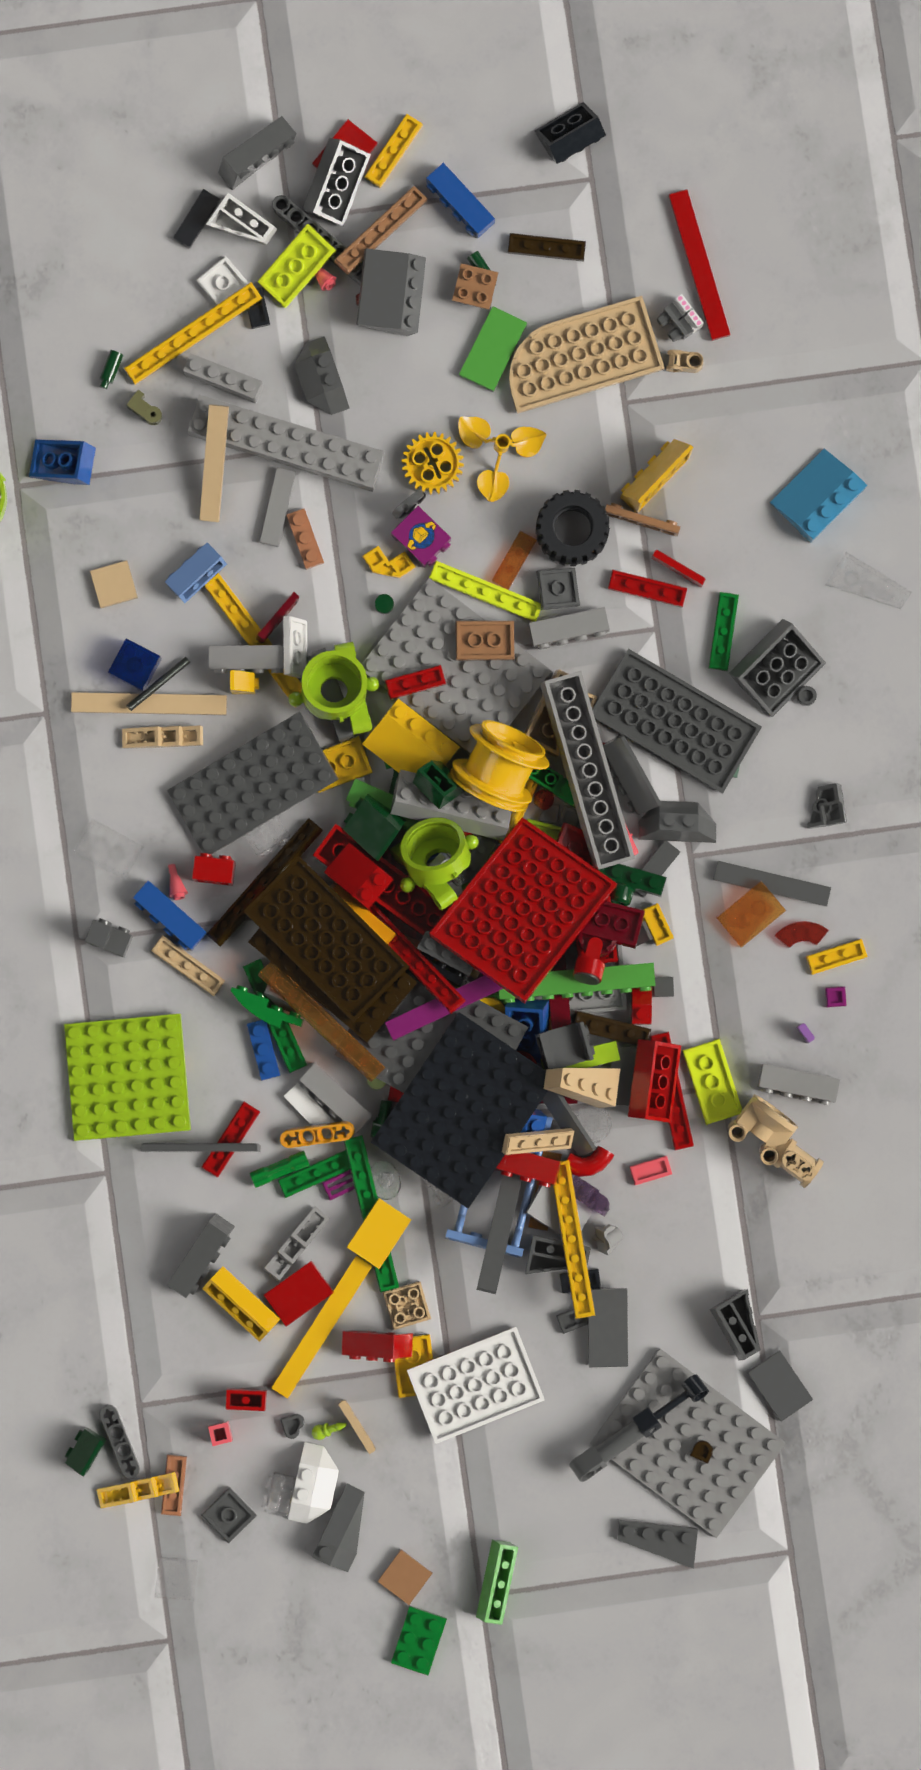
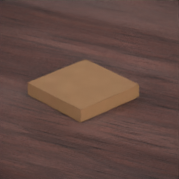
M401 1549L378 1582L410 1605L433 1572Z

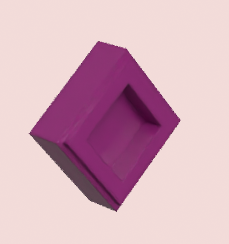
M845 987L825 988L826 1007L847 1006Z

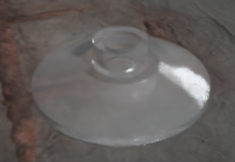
M379 1161L373 1164L371 1172L377 1197L382 1200L394 1198L401 1188V1177L398 1170L387 1161Z

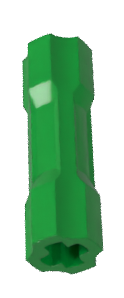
M303 1150L274 1164L252 1171L250 1176L255 1188L274 1179L308 1167L310 1164Z

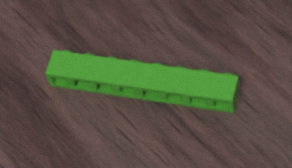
M654 963L605 967L602 981L597 985H588L577 981L573 977L574 969L550 971L527 1001H535L534 997L542 996V1000L554 999V995L561 994L562 998L574 997L573 993H581V996H593V992L601 991V995L613 994L612 990L619 989L620 993L632 992V988H640V991H651V987L656 986ZM505 989L498 991L499 1000L503 999V1003L515 1002L516 997Z

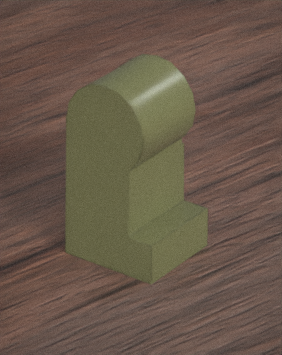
M137 390L127 403V408L148 424L158 425L162 420L161 410L143 400L145 398L144 393Z

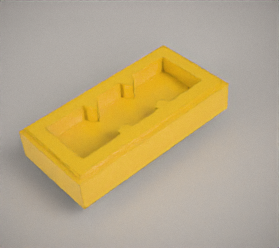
M658 903L643 909L645 911L643 919L656 946L674 939Z

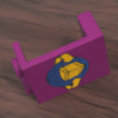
M419 506L391 532V536L405 546L421 562L424 568L427 565L430 567L438 559L436 556L441 551L444 553L451 546V537Z

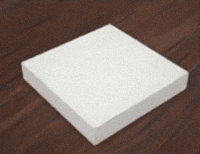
M226 256L196 280L216 305L249 284Z

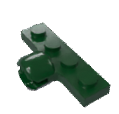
M622 864L599 869L601 873L617 883L616 888L610 894L611 902L624 906L630 905L635 891L661 897L667 877Z

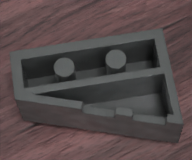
M426 931L417 949L469 977L474 967L429 936L430 931Z
M748 1289L741 1290L710 1309L739 1361L745 1360L761 1350L756 1326L753 1321Z

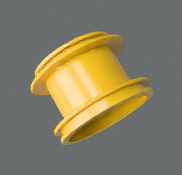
M484 720L481 724L471 725L469 731L477 742L469 759H456L453 761V768L450 771L451 778L462 789L488 804L514 812L524 811L527 804L532 801V796L525 788V785L533 769L543 770L549 767V761L545 756V749L527 734L497 721Z

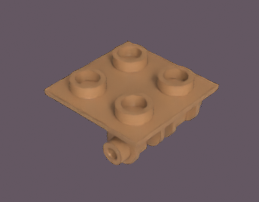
M461 263L452 301L489 310L499 272Z

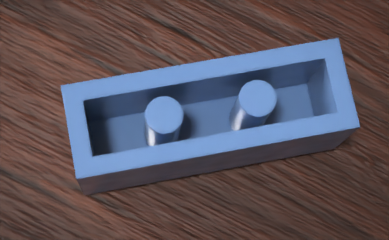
M207 542L204 546L199 547L191 558L185 560L178 570L171 573L165 583L186 603L220 572L227 563Z

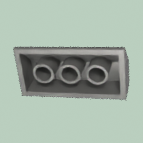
M329 138L302 210L317 218L344 227L371 154L340 139Z
M618 735L602 744L606 759L611 767L609 768L613 779L617 777L620 783L618 788L623 796L626 795L629 802L627 804L631 812H636V814L640 815L660 806L662 803L625 736Z

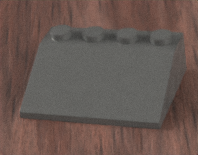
M366 248L364 250L356 325L403 336L418 333L426 257L410 253Z
M782 619L729 674L770 717H773L826 662L793 623Z

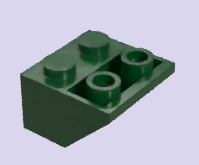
M431 760L419 768L413 780V784L438 809H441L465 792L464 789L453 781L450 776V770L441 761Z

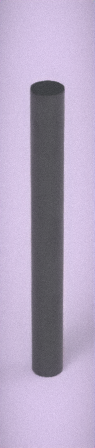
M184 657L128 703L126 705L127 708L132 711L190 663L188 658Z

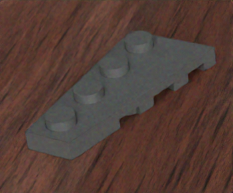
M619 1520L617 1538L619 1541L694 1569L698 1528Z

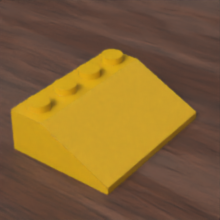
M673 439L671 443L667 441L660 448L662 452L658 456H652L647 462L649 466L645 470L641 468L634 476L635 481L632 484L628 482L621 489L622 494L620 498L638 513L687 462L694 447L676 439Z
M398 698L362 743V745L398 773L400 770L416 773L419 768L431 760L441 761L446 765L460 747Z

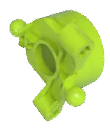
M352 641L334 645V650L322 652L313 657L303 671L301 693H291L288 701L294 707L304 703L305 707L320 719L344 722L343 719L349 717L352 733L355 735L372 731V723L365 699L367 690L370 692L376 691L380 683L375 677L367 678L364 667L356 659L355 647ZM338 679L347 687L346 697L339 702L327 701L321 694L322 685L327 680Z
M429 818L413 825L405 833L402 841L389 849L395 861L406 867L410 877L401 880V890L409 893L415 889L416 885L421 888L424 887L441 911L454 903L458 897L447 882L457 878L463 870L469 867L471 861L470 850L478 846V838L474 835H467L465 837L461 827L454 821L446 818ZM436 853H446L451 856L448 861L442 864L426 866L427 860Z

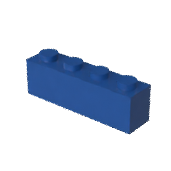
M444 162L426 177V186L433 194L437 193L442 205L445 208L449 207L453 211L452 215L454 218L466 225L465 229L471 236L475 235L479 238L495 224V218Z
M149 880L133 897L136 900L134 904L142 912L146 909L151 913L148 917L156 924L161 922L165 926L163 930L169 936L175 935L180 940L177 943L185 950L188 947L193 950L206 936L207 932Z

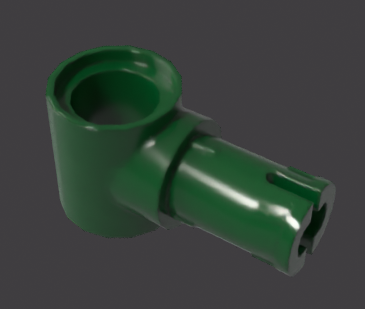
M381 1100L379 1114L373 1120L370 1137L374 1138L391 1113L392 1102Z

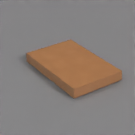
M456 621V661L515 659L514 621Z

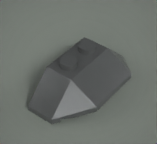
M325 336L306 342L294 364L306 401L331 415L350 409Z
M661 801L662 804L649 810L639 820L638 840L716 843V823L698 802Z

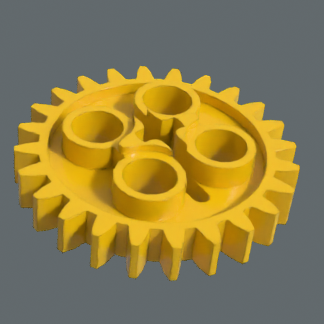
M426 432V438L419 434V441L417 442L412 439L413 446H406L409 452H403L407 459H402L401 462L407 465L402 467V471H408L404 477H411L409 485L416 483L415 490L422 487L424 492L428 489L430 495H432L433 490H436L439 495L441 488L447 492V485L453 488L454 484L452 481L459 482V478L456 475H462L463 473L458 469L464 467V464L459 462L464 458L458 455L461 452V448L455 449L457 442L450 444L451 437L449 436L445 440L444 433L437 437L436 432H434L433 436L430 437L428 432ZM436 446L441 447L443 450L439 455H435L432 452V449ZM425 448L428 449L433 462H436V468L441 475L440 479L437 477L433 466L429 465V457L424 451ZM417 455H423L425 461L417 463L414 458ZM442 464H449L451 469L448 472H443L440 469ZM431 472L434 475L433 479L425 480L423 478L424 473Z

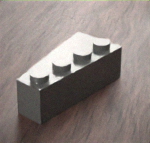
M281 116L225 155L218 171L219 175L232 190L235 189L268 161L276 158L283 149L290 148L295 143L294 139L297 133Z

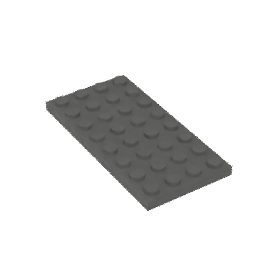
M629 648L592 709L597 721L722 794L762 726Z
M298 712L167 791L202 853L213 854L339 780L301 712Z

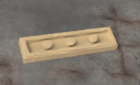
M163 935L151 950L213 996L216 995L225 982L224 979Z
M572 1128L505 1134L502 1152L505 1155L571 1149L574 1130Z

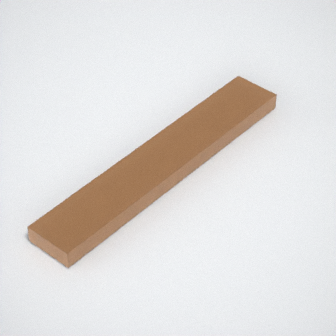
M413 186L336 257L334 262L348 275L363 261L366 248L376 249L426 203L428 198Z

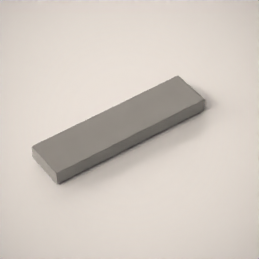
M277 467L260 543L279 547L296 471Z

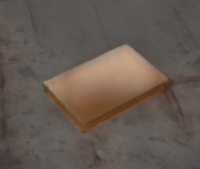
M760 881L716 918L742 948L786 910L764 883Z

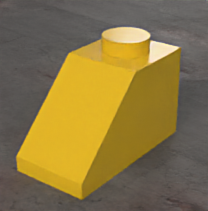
M230 670V691L232 694H255V690H259V678H256L255 673Z

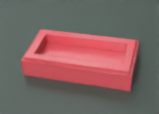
M667 1156L629 1167L634 1185L672 1175Z

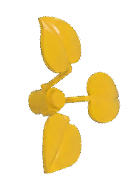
M460 417L458 422L459 435L466 446L478 449L483 442H494V450L498 453L494 472L485 470L477 479V487L480 493L489 502L501 499L509 487L508 475L498 472L502 453L507 452L509 446L515 447L518 455L526 458L533 457L539 452L546 438V433L539 429L519 427L511 433V440L506 434H500L496 438L493 437L487 440L490 436L491 428L486 420L479 417Z

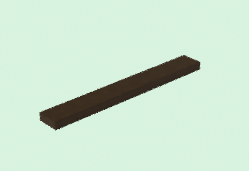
M308 818L206 935L221 947L247 918L248 915L244 910L298 856H301L323 829Z

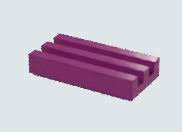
M351 1170L322 1183L329 1200L355 1189L353 1185L331 1195V1191L353 1182L352 1178L330 1188L327 1186L351 1174Z

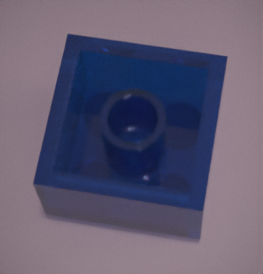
M126 638L108 673L110 676L143 692L150 683L162 658L160 655Z

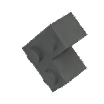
M101 918L98 921L93 920L85 942L125 958L133 938L129 934L130 930L120 926L118 929L111 927L112 923Z

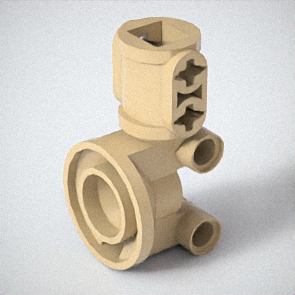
M756 1094L753 1095L738 1117L728 1125L729 1137L735 1142L745 1139L749 1131L765 1142L759 1149L761 1161L766 1165L773 1164L776 1168L781 1167L799 1180V1185L803 1188H806L811 1183L824 1163L820 1158L816 1160L796 1145L797 1141L791 1138L798 1126L784 1113ZM735 1127L742 1129L738 1134L732 1132ZM768 1150L774 1152L770 1157L764 1156V1153ZM792 1155L794 1156V1159L789 1158V1159L787 1160V1158H786L787 1156H789V1157H791ZM809 1166L810 1170H804L803 1172L802 1168H808Z

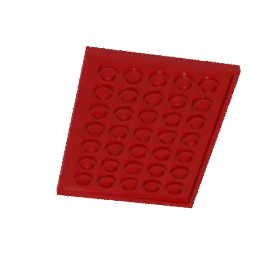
M522 817L432 929L429 936L525 1004L616 888L617 883Z

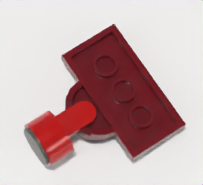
M605 901L578 935V943L585 956L577 958L573 977L577 981L588 985L601 983L605 964L599 958L610 954L616 944L636 949L645 911Z

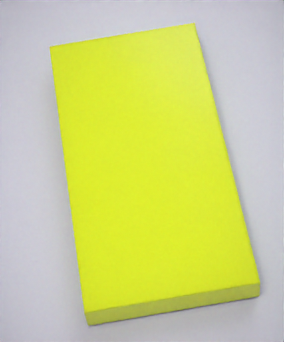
M307 224L257 282L284 308H287L336 252V249Z
M720 1039L683 1050L682 1052L705 1124L708 1125L739 1115L742 1107Z

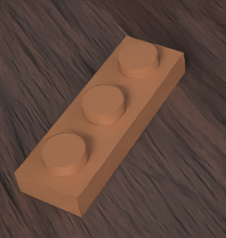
M305 508L287 514L306 570L324 564Z

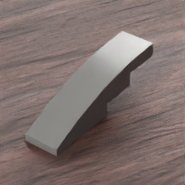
M315 1206L263 1270L279 1282L330 1218Z

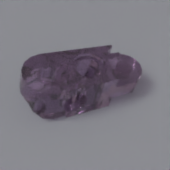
M575 1176L573 1178L576 1199L605 1217L610 1210L608 1199L599 1193L600 1190Z

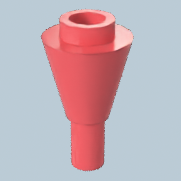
M321 268L315 274L323 291L331 290L336 285L335 281L337 278L325 269Z
M176 864L168 865L170 873L169 897L174 900L184 899L188 892L177 873Z

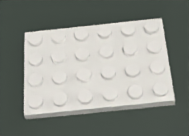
M517 1327L407 1370L435 1444L545 1400Z

